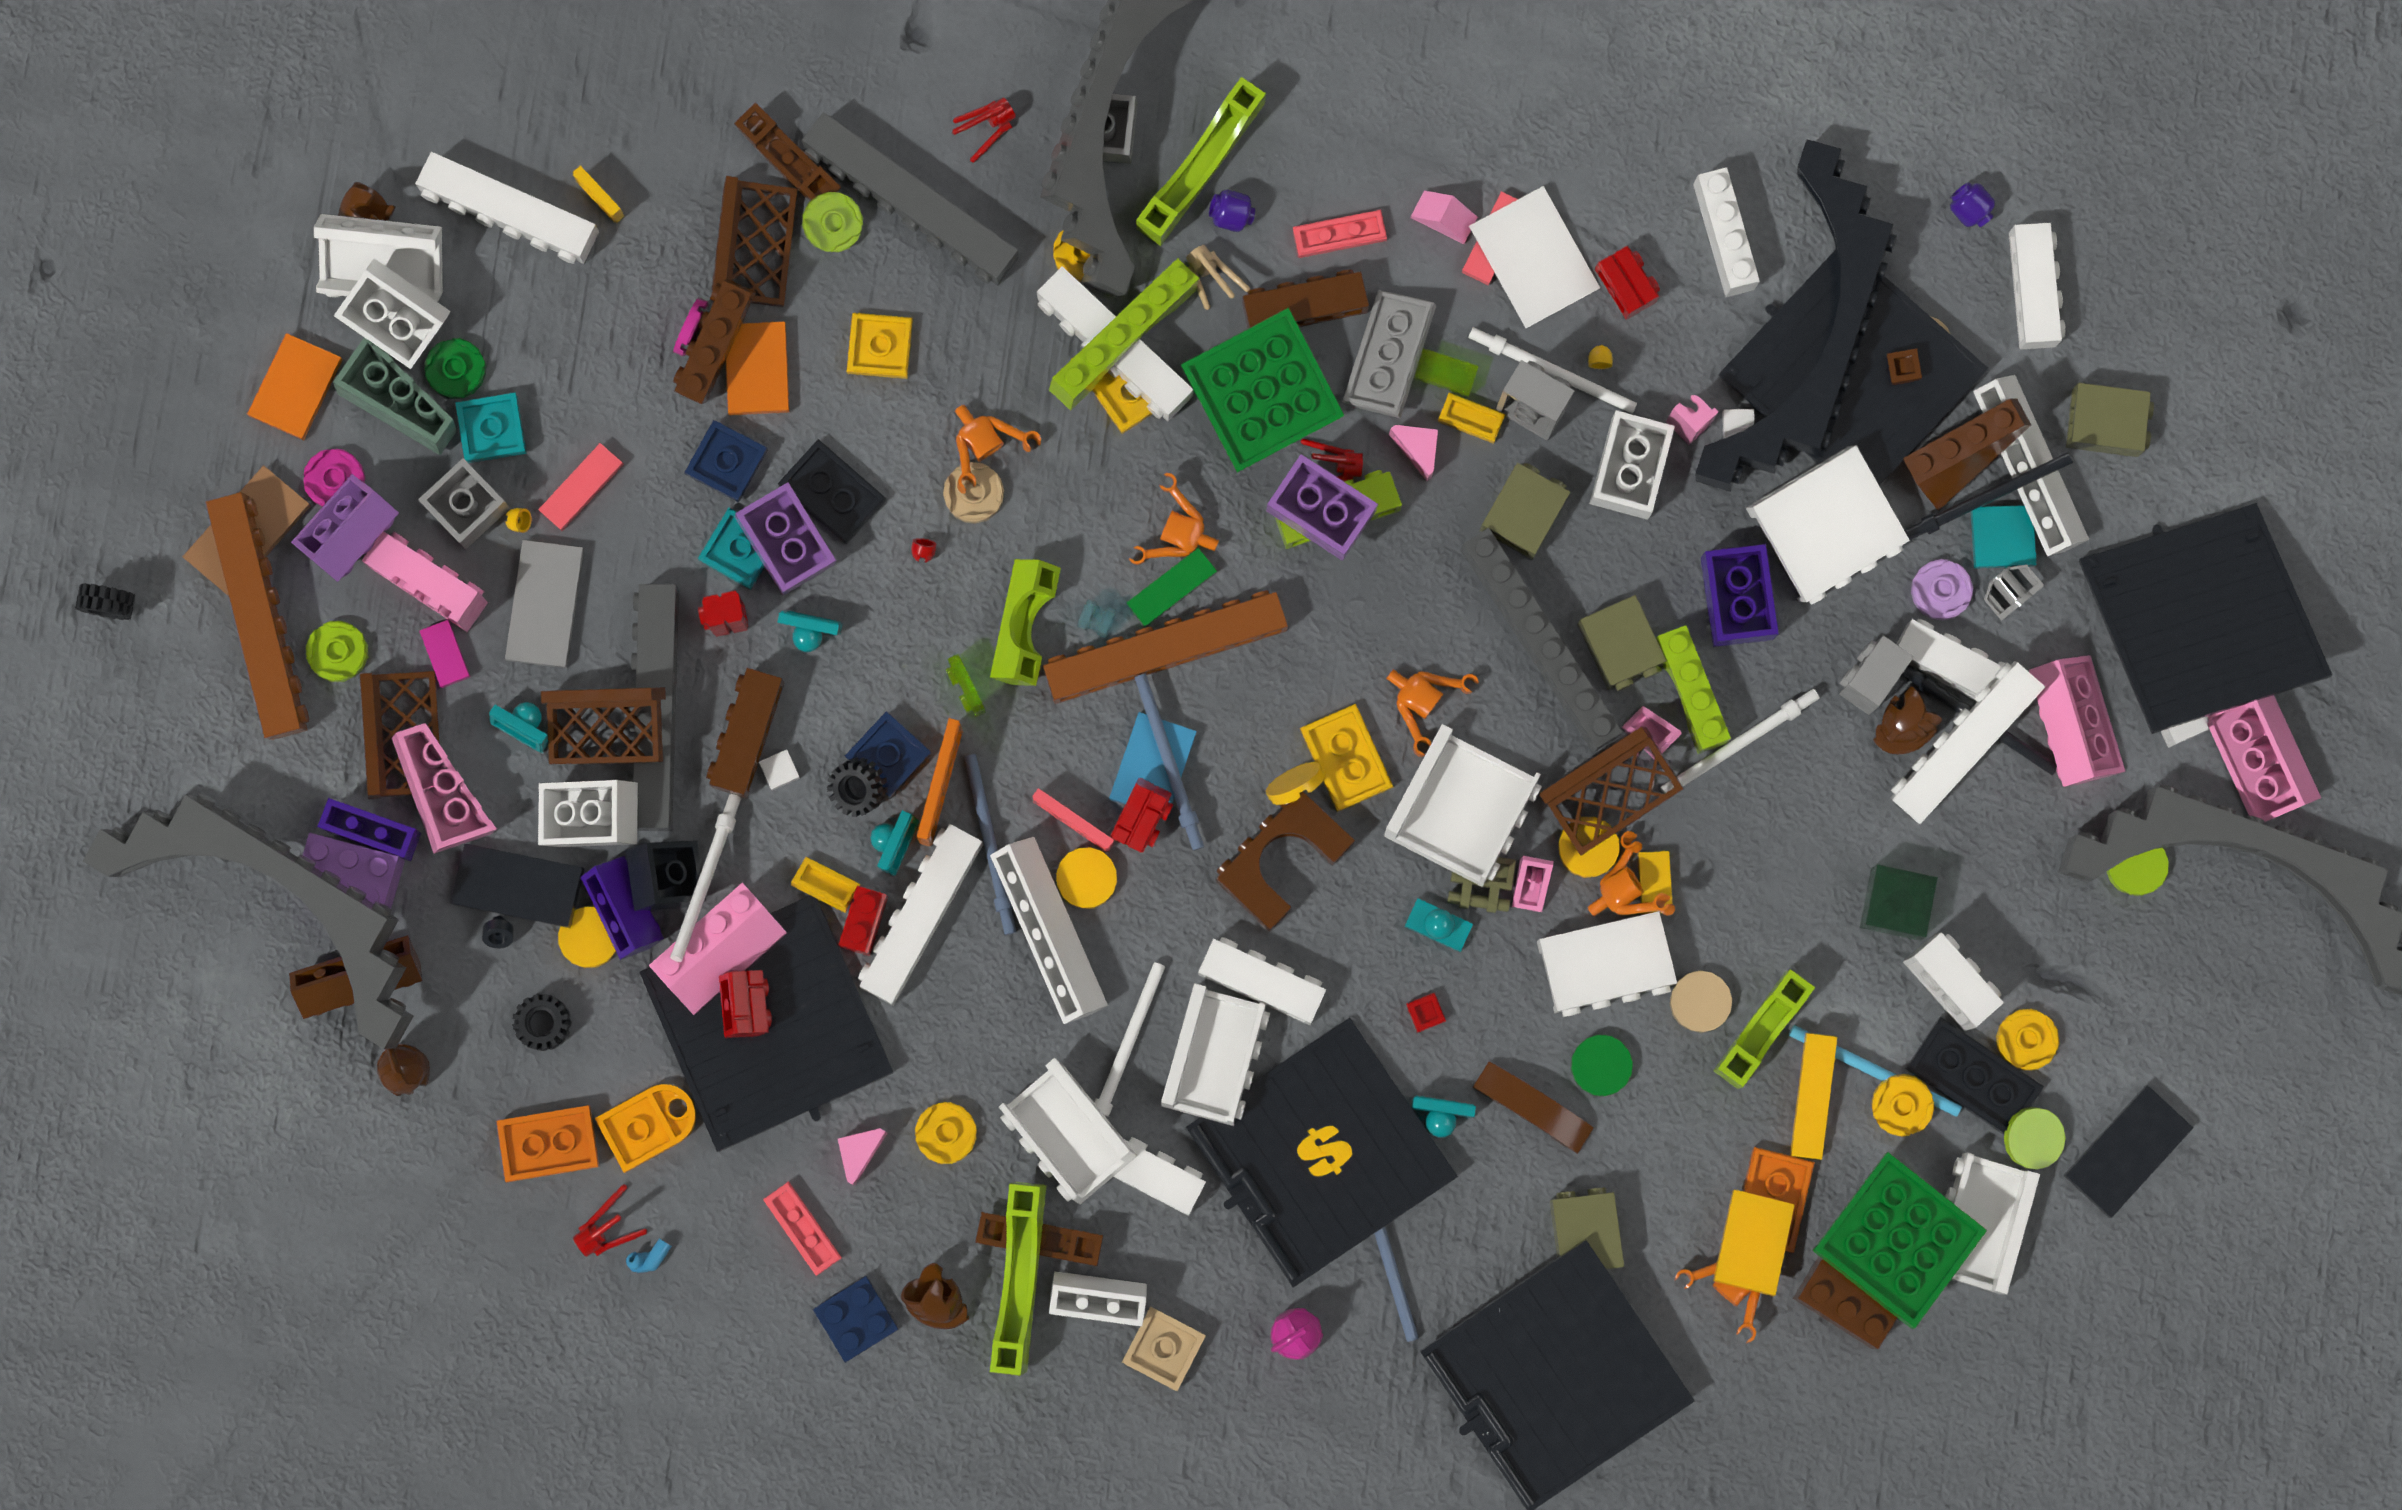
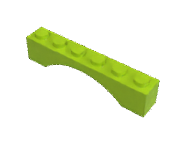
M1243 77L1238 80L1190 154L1167 183L1153 196L1137 218L1136 229L1162 246L1263 108L1266 99L1265 92Z
M1177 258L1052 377L1049 391L1071 411L1093 390L1111 367L1144 334L1166 316L1174 312L1196 291L1200 278Z
M1023 1182L1009 1183L1006 1211L1005 1272L999 1315L993 1338L990 1372L1021 1376L1028 1369L1047 1185Z

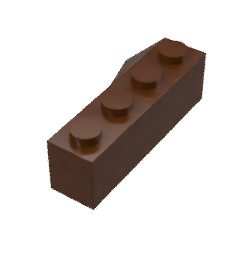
M2010 398L1903 459L1919 488L1935 508L1940 511L1974 477L1988 467L2000 453L2004 452L2032 425L2018 399Z

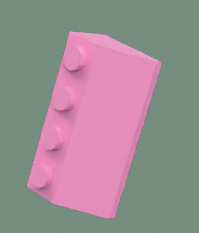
M2091 655L2059 659L2028 670L2030 674L2045 686L2037 696L2040 707L2039 715L2045 724L2048 734V745L2053 751L2057 764V775L2062 781L2063 787L2078 785L2125 772Z
M2274 695L2207 716L2209 730L2249 816L2258 817L2267 822L2321 798Z
M741 883L695 924L682 962H676L670 958L676 943L674 942L649 966L688 1010L695 1015L720 993V975L731 971H745L786 935L787 932L750 890Z

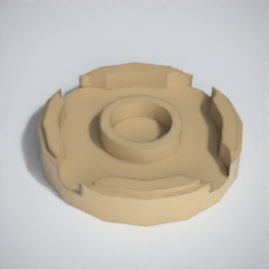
M970 462L971 473L976 478V487H973L970 481L964 480L962 484L966 488V493L963 494L958 490V479L962 474L960 465L946 479L943 495L946 506L954 517L963 522L977 524L987 521L997 514L1003 504L1004 488L1001 478L989 466L983 463Z
M1696 971L1688 973L1677 981L1670 996L1672 1015L1681 1026L1690 1031L1704 1033L1715 1030L1726 1021L1731 1012L1732 997L1730 989L1722 978L1712 972Z

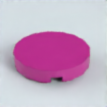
M698 297L694 302L675 343L674 353L682 357L686 356L687 349L684 347L689 345L692 338H696L700 330L698 323L704 313L701 309H708V301Z
M323 450L310 458L304 468V488L312 501L323 507L351 474L365 483L364 470L356 457L345 450Z

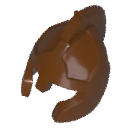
M355 182L343 197L338 216L389 221L396 206L387 205L384 197L371 187Z
M1910 687L1905 691L1904 705L1901 709L1895 706L1900 698L1896 695L1892 698L1883 714L1882 724L1876 727V738L1873 741L1885 752L1898 755L1920 749L1931 740L1937 732L1936 727L1943 721L1937 714L1926 711L1924 701L1914 687Z
M398 1044L396 1048L386 1049L377 1062V1074L381 1084L394 1095H411L419 1085L427 1086L430 1076V1065L426 1055L415 1046Z
M931 1263L922 1270L920 1278L908 1282L901 1293L902 1302L906 1305L910 1314L926 1326L937 1329L958 1327L969 1320L967 1305L962 1303V1296L957 1283L952 1278L944 1279L942 1277L943 1268L937 1263Z

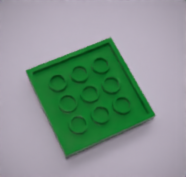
M1289 308L1180 364L1237 473L1344 416Z
M1887 1152L1812 1251L1909 1328L1914 1329L1987 1230Z

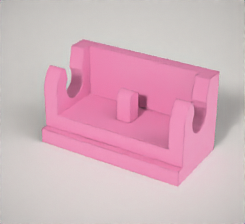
M1692 395L1691 400L1697 404V412L1679 403L1673 408L1666 420L1669 425L1675 426L1674 431L1688 445L1711 425L1718 414L1715 408L1711 409L1696 395Z

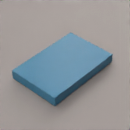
M1138 712L1109 800L1125 805L1138 778H1143L1155 786L1171 792L1172 795L1168 802L1173 804L1175 797L1147 714ZM1162 720L1180 776L1182 777L1197 731Z

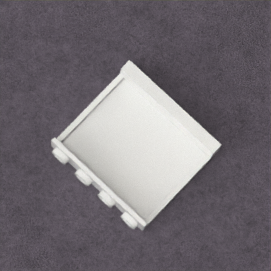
M1857 446L1846 447L1746 507L1750 517L1758 520L1800 595L1797 598L1799 602L1809 601L1810 604H1814L1827 596L1825 591L1833 586L1839 589L1852 581L1851 576L1858 571H1861L1863 574L1872 570L1878 565L1876 562L1878 559L1885 555L1887 558L1897 555L1904 550L1902 545L1910 541Z
M1442 724L1392 816L1384 837L1483 887L1487 879L1493 881L1500 868V864L1496 863L1500 853L1502 852L1505 855L1508 853L1515 839L1510 836L1514 827L1521 828L1528 814L1524 810L1528 800L1532 802L1536 800L1542 788L1541 785L1537 784L1541 774L1536 773L1533 777L1452 736L1453 729Z

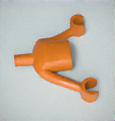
M964 404L959 406L955 413L964 426L956 436L962 474L958 479V490L963 494L966 493V488L962 484L964 480L970 481L973 487H976V478L971 473L968 448L977 461L980 462L994 454L1004 445L994 428L1022 441V447L1026 452H1031V447L1027 443L1028 439H1034L1037 445L1040 446V434L1035 431L1025 433L993 416H979L974 419Z
M1171 473L1163 475L1173 479V485L1170 488H1165L1162 485H1159V487L1164 492H1170L1176 502L1189 516L1172 510L1160 540L1171 543L1176 547L1144 550L1140 546H1135L1133 548L1140 550L1143 553V558L1140 561L1129 558L1134 565H1141L1149 558L1186 557L1195 551L1198 545L1215 551L1219 540L1203 534L1204 519L1202 515L1177 488L1176 478Z
M1394 669L1390 672L1386 679L1400 689L1397 695V707L1415 741L1413 751L1417 756H1425L1423 752L1418 750L1417 744L1423 742L1430 747L1431 741L1422 736L1409 709L1426 719L1444 695V693L1431 684L1460 688L1463 693L1471 694L1472 691L1465 687L1464 682L1472 680L1474 683L1479 684L1478 678L1475 675L1467 674L1462 679H1455L1420 671L1406 679Z
M1627 831L1621 836V845L1626 849L1614 868L1601 879L1600 890L1602 897L1588 906V910L1593 916H1596L1607 907L1619 915L1659 911L1668 916L1675 912L1673 904H1666L1664 906L1670 900V896L1664 893L1658 894L1653 902L1630 904L1644 893L1634 872L1629 867H1626L1632 854L1638 853L1642 849V843L1639 841H1634L1631 844L1637 837V834L1632 831Z
M1717 1262L1692 1272L1686 1269L1680 1270L1676 1274L1674 1281L1681 1274H1686L1690 1282L1684 1289H1688L1694 1281L1715 1274ZM1714 1282L1712 1286L1736 1307L1750 1293L1744 1322L1738 1328L1736 1335L1743 1328H1748L1752 1336L1746 1344L1752 1342L1756 1337L1753 1321L1761 1293Z

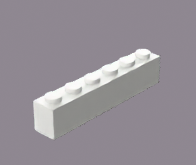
M433 152L430 153L415 183L420 192H422L421 196L433 203H438L439 200L449 204L448 208L460 215H465L466 212L476 216L475 220L490 228L495 224L504 228L503 233L517 240L521 236L531 240L530 244L533 247L547 252L548 248L558 252L557 256L560 259L574 264L575 260L583 264L585 263L599 234V230L594 223Z
M1063 266L1037 291V298L1039 300L1037 304L1041 310L1048 316L1054 314L1061 321L1060 327L1069 336L1072 337L1075 334L1083 341L1081 344L1082 348L1116 317ZM1140 339L1108 371L1114 378L1120 375L1127 382L1125 388L1135 398L1141 395L1148 403L1146 406L1148 410L1158 419L1163 417L1169 422L1193 397L1194 389Z
M2015 375L1997 378L1973 391L1983 413L2010 398L2018 399L2032 425L2001 453L2012 478L2053 459ZM2058 470L2017 489L2047 557L2066 552L2089 540Z
M2014 661L2011 665L2008 662L2005 663L1995 674L1998 680L1991 688L1987 685L1984 686L1974 697L1977 703L1970 711L1965 708L1954 719L1953 722L1956 726L1948 734L1944 731L1937 737L1932 744L1935 749L1927 757L1923 754L1911 767L1915 771L1907 780L1904 777L1900 778L1892 787L1891 791L1894 794L1890 798L1919 824L1925 820L2045 688L2040 681L2018 662Z
M949 824L946 830L941 828L933 842L937 846L931 857L926 855L918 869L922 873L917 883L911 882L903 896L907 900L902 910L896 909L888 923L892 927L887 937L881 936L873 950L877 954L872 964L866 963L858 977L862 981L859 985L862 989L893 1006L983 846L981 840Z
M1035 837L1008 844L991 854V859L1063 1024L1084 1018L1108 1006Z

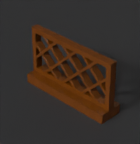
M726 176L711 294L717 283L722 285L723 280L729 279L733 281L742 274L752 287L751 290L758 294V296H754L752 303L784 307L797 197L796 188L740 181L738 177ZM742 189L755 191L762 200L749 209L741 199ZM763 192L770 193V194H769L768 196H765V195L763 194ZM777 194L790 196L789 207L781 213L769 201ZM763 204H766L775 217L762 226L753 212ZM741 206L745 213L739 217ZM788 213V218L786 222L783 219V216ZM749 216L758 230L745 238L738 229V224ZM776 221H779L786 229V235L778 242H775L766 231ZM762 233L772 246L759 255L749 241ZM738 236L742 242L736 246ZM785 242L783 252L779 246ZM745 245L755 259L742 268L735 259V252ZM775 249L783 259V262L779 268L772 272L762 258ZM759 262L768 273V276L755 284L746 273V270ZM735 266L738 272L733 275V267ZM779 272H781L780 280L776 277ZM772 278L779 287L778 299L766 297L759 287Z
M435 671L372 675V673L360 674L368 800L381 799V797L412 795L410 788H406L408 786L407 781L400 789H386V777L394 768L405 778L406 776L404 771L398 766L400 762L399 757L393 762L384 754V747L406 722L412 727L418 726L410 718L421 706L431 714L432 721L427 726L429 729L432 727L433 735L440 744ZM429 679L430 690L422 699L418 698L408 689L415 680ZM403 680H409L405 686L400 682ZM393 681L401 690L391 701H388L380 694L379 682ZM404 692L418 703L407 716L393 705ZM429 697L431 708L424 703ZM380 699L386 704L382 711ZM390 708L403 718L392 732L382 724V716ZM382 730L389 735L384 741ZM384 760L391 765L386 772Z
M665 687L541 691V703H547L549 764L663 762L661 700H666ZM651 706L652 720L645 726L636 715L643 707ZM616 707H619L627 715L619 727L608 717ZM574 708H580L577 713L573 710ZM588 708H592L599 716V719L592 727L581 718ZM557 709H565L572 717L564 728L557 722ZM631 721L642 731L633 742L623 733ZM603 722L614 731L606 742L595 733ZM576 723L586 732L579 743L568 734ZM646 736L653 743V756H645L637 747ZM618 737L628 746L621 756H617L610 748ZM564 738L574 749L566 758H559L558 744ZM590 738L601 747L594 757H590L583 750V746ZM634 752L636 756H630V754ZM604 753H606L609 757L602 756L604 755Z
M1647 727L1638 728L1539 793L1545 804H1548L1580 856L1684 790L1679 779L1653 741V736ZM1648 746L1655 756L1653 769L1636 766L1639 752ZM1633 757L1631 764L1624 763L1625 761ZM1659 763L1665 772L1657 770ZM1618 766L1630 768L1627 786L1610 782L1613 769ZM1635 769L1652 773L1648 790L1631 787ZM1607 774L1606 781L1598 780ZM1656 774L1668 776L1674 788L1665 794L1653 792ZM1593 782L1605 785L1601 802L1585 799L1587 786ZM1609 786L1626 789L1622 807L1606 804ZM1581 791L1580 798L1573 797V795ZM1630 791L1647 794L1645 806L1639 811L1627 808ZM1652 795L1659 797L1650 803ZM1567 799L1579 801L1576 819L1564 817L1558 805ZM1584 803L1600 806L1597 824L1580 820ZM1605 807L1621 811L1619 824L1614 827L1601 825ZM1626 812L1634 813L1625 819ZM1568 821L1575 823L1574 829L1571 828ZM1579 824L1596 827L1593 841L1585 846L1582 845L1577 837ZM1600 828L1608 830L1599 836Z

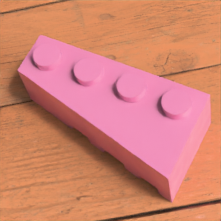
M383 531L374 542L373 547L364 556L362 562L468 632L488 604L482 596L484 591L470 581L468 584H465L457 579L459 574L446 565L440 568L432 563L434 558L420 548L415 552L407 547L409 541L396 532H393L390 536Z
M426 723L395 733L392 740L434 854L485 837L497 830L482 810V806L476 797L472 795L465 785L459 772L455 770L447 758V754Z

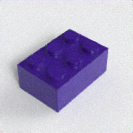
M1766 544L1705 551L1701 556V565L1713 647L1774 640L1779 633Z

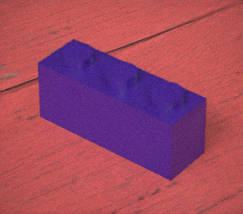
M330 798L327 800L317 826L328 833L391 855L399 856L410 862L422 834L415 828Z
M625 856L596 865L581 876L620 960L649 950L664 939L660 926L655 921L650 910L634 911L628 864Z

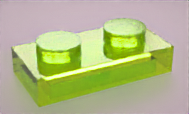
M1423 348L1413 379L1469 397L1479 366Z
M959 654L948 658L950 667L945 670L952 685L959 684L963 695L958 697L966 713L972 711L975 718L986 713L985 707Z

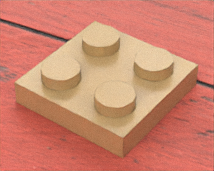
M1150 1306L1143 1324L1140 1326L1122 1363L1178 1391L1206 1335Z

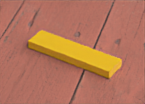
M1805 1032L1790 1150L1791 1156L1822 1160L1837 1036Z

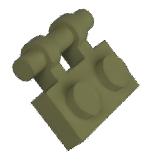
M1498 857L1496 863L1500 864V868L1493 881L1487 879L1483 886L1489 888L1488 897L1471 894L1472 886L1479 885L1451 872L1450 882L1462 884L1461 893L1449 891L1447 903L1457 904L1459 908L1468 909L1469 906L1484 908L1486 912L1496 913V910L1508 912L1510 900L1498 898L1499 889L1512 890L1516 860Z

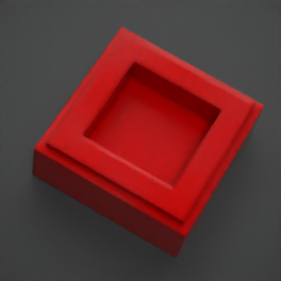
M1435 993L1406 1004L1417 1033L1446 1022Z

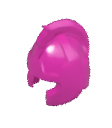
M1293 1308L1280 1313L1271 1328V1342L1273 1344L1271 1352H1278L1283 1357L1294 1360L1309 1357L1317 1350L1323 1338L1319 1318L1315 1317L1305 1308Z

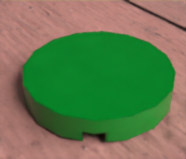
M452 338V340L437 343L429 351L424 363L425 375L429 385L439 395L450 399H462L474 394L482 385L486 375V362L480 350L471 342L461 338Z
M1596 1035L1585 1039L1577 1046L1571 1057L1570 1070L1574 1081L1582 1090L1592 1096L1605 1097L1619 1092L1627 1085L1632 1075L1633 1061L1629 1050L1620 1040L1608 1035Z

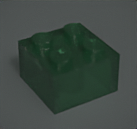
M1878 864L1872 867L1860 928L1918 941L1926 938L1938 877Z

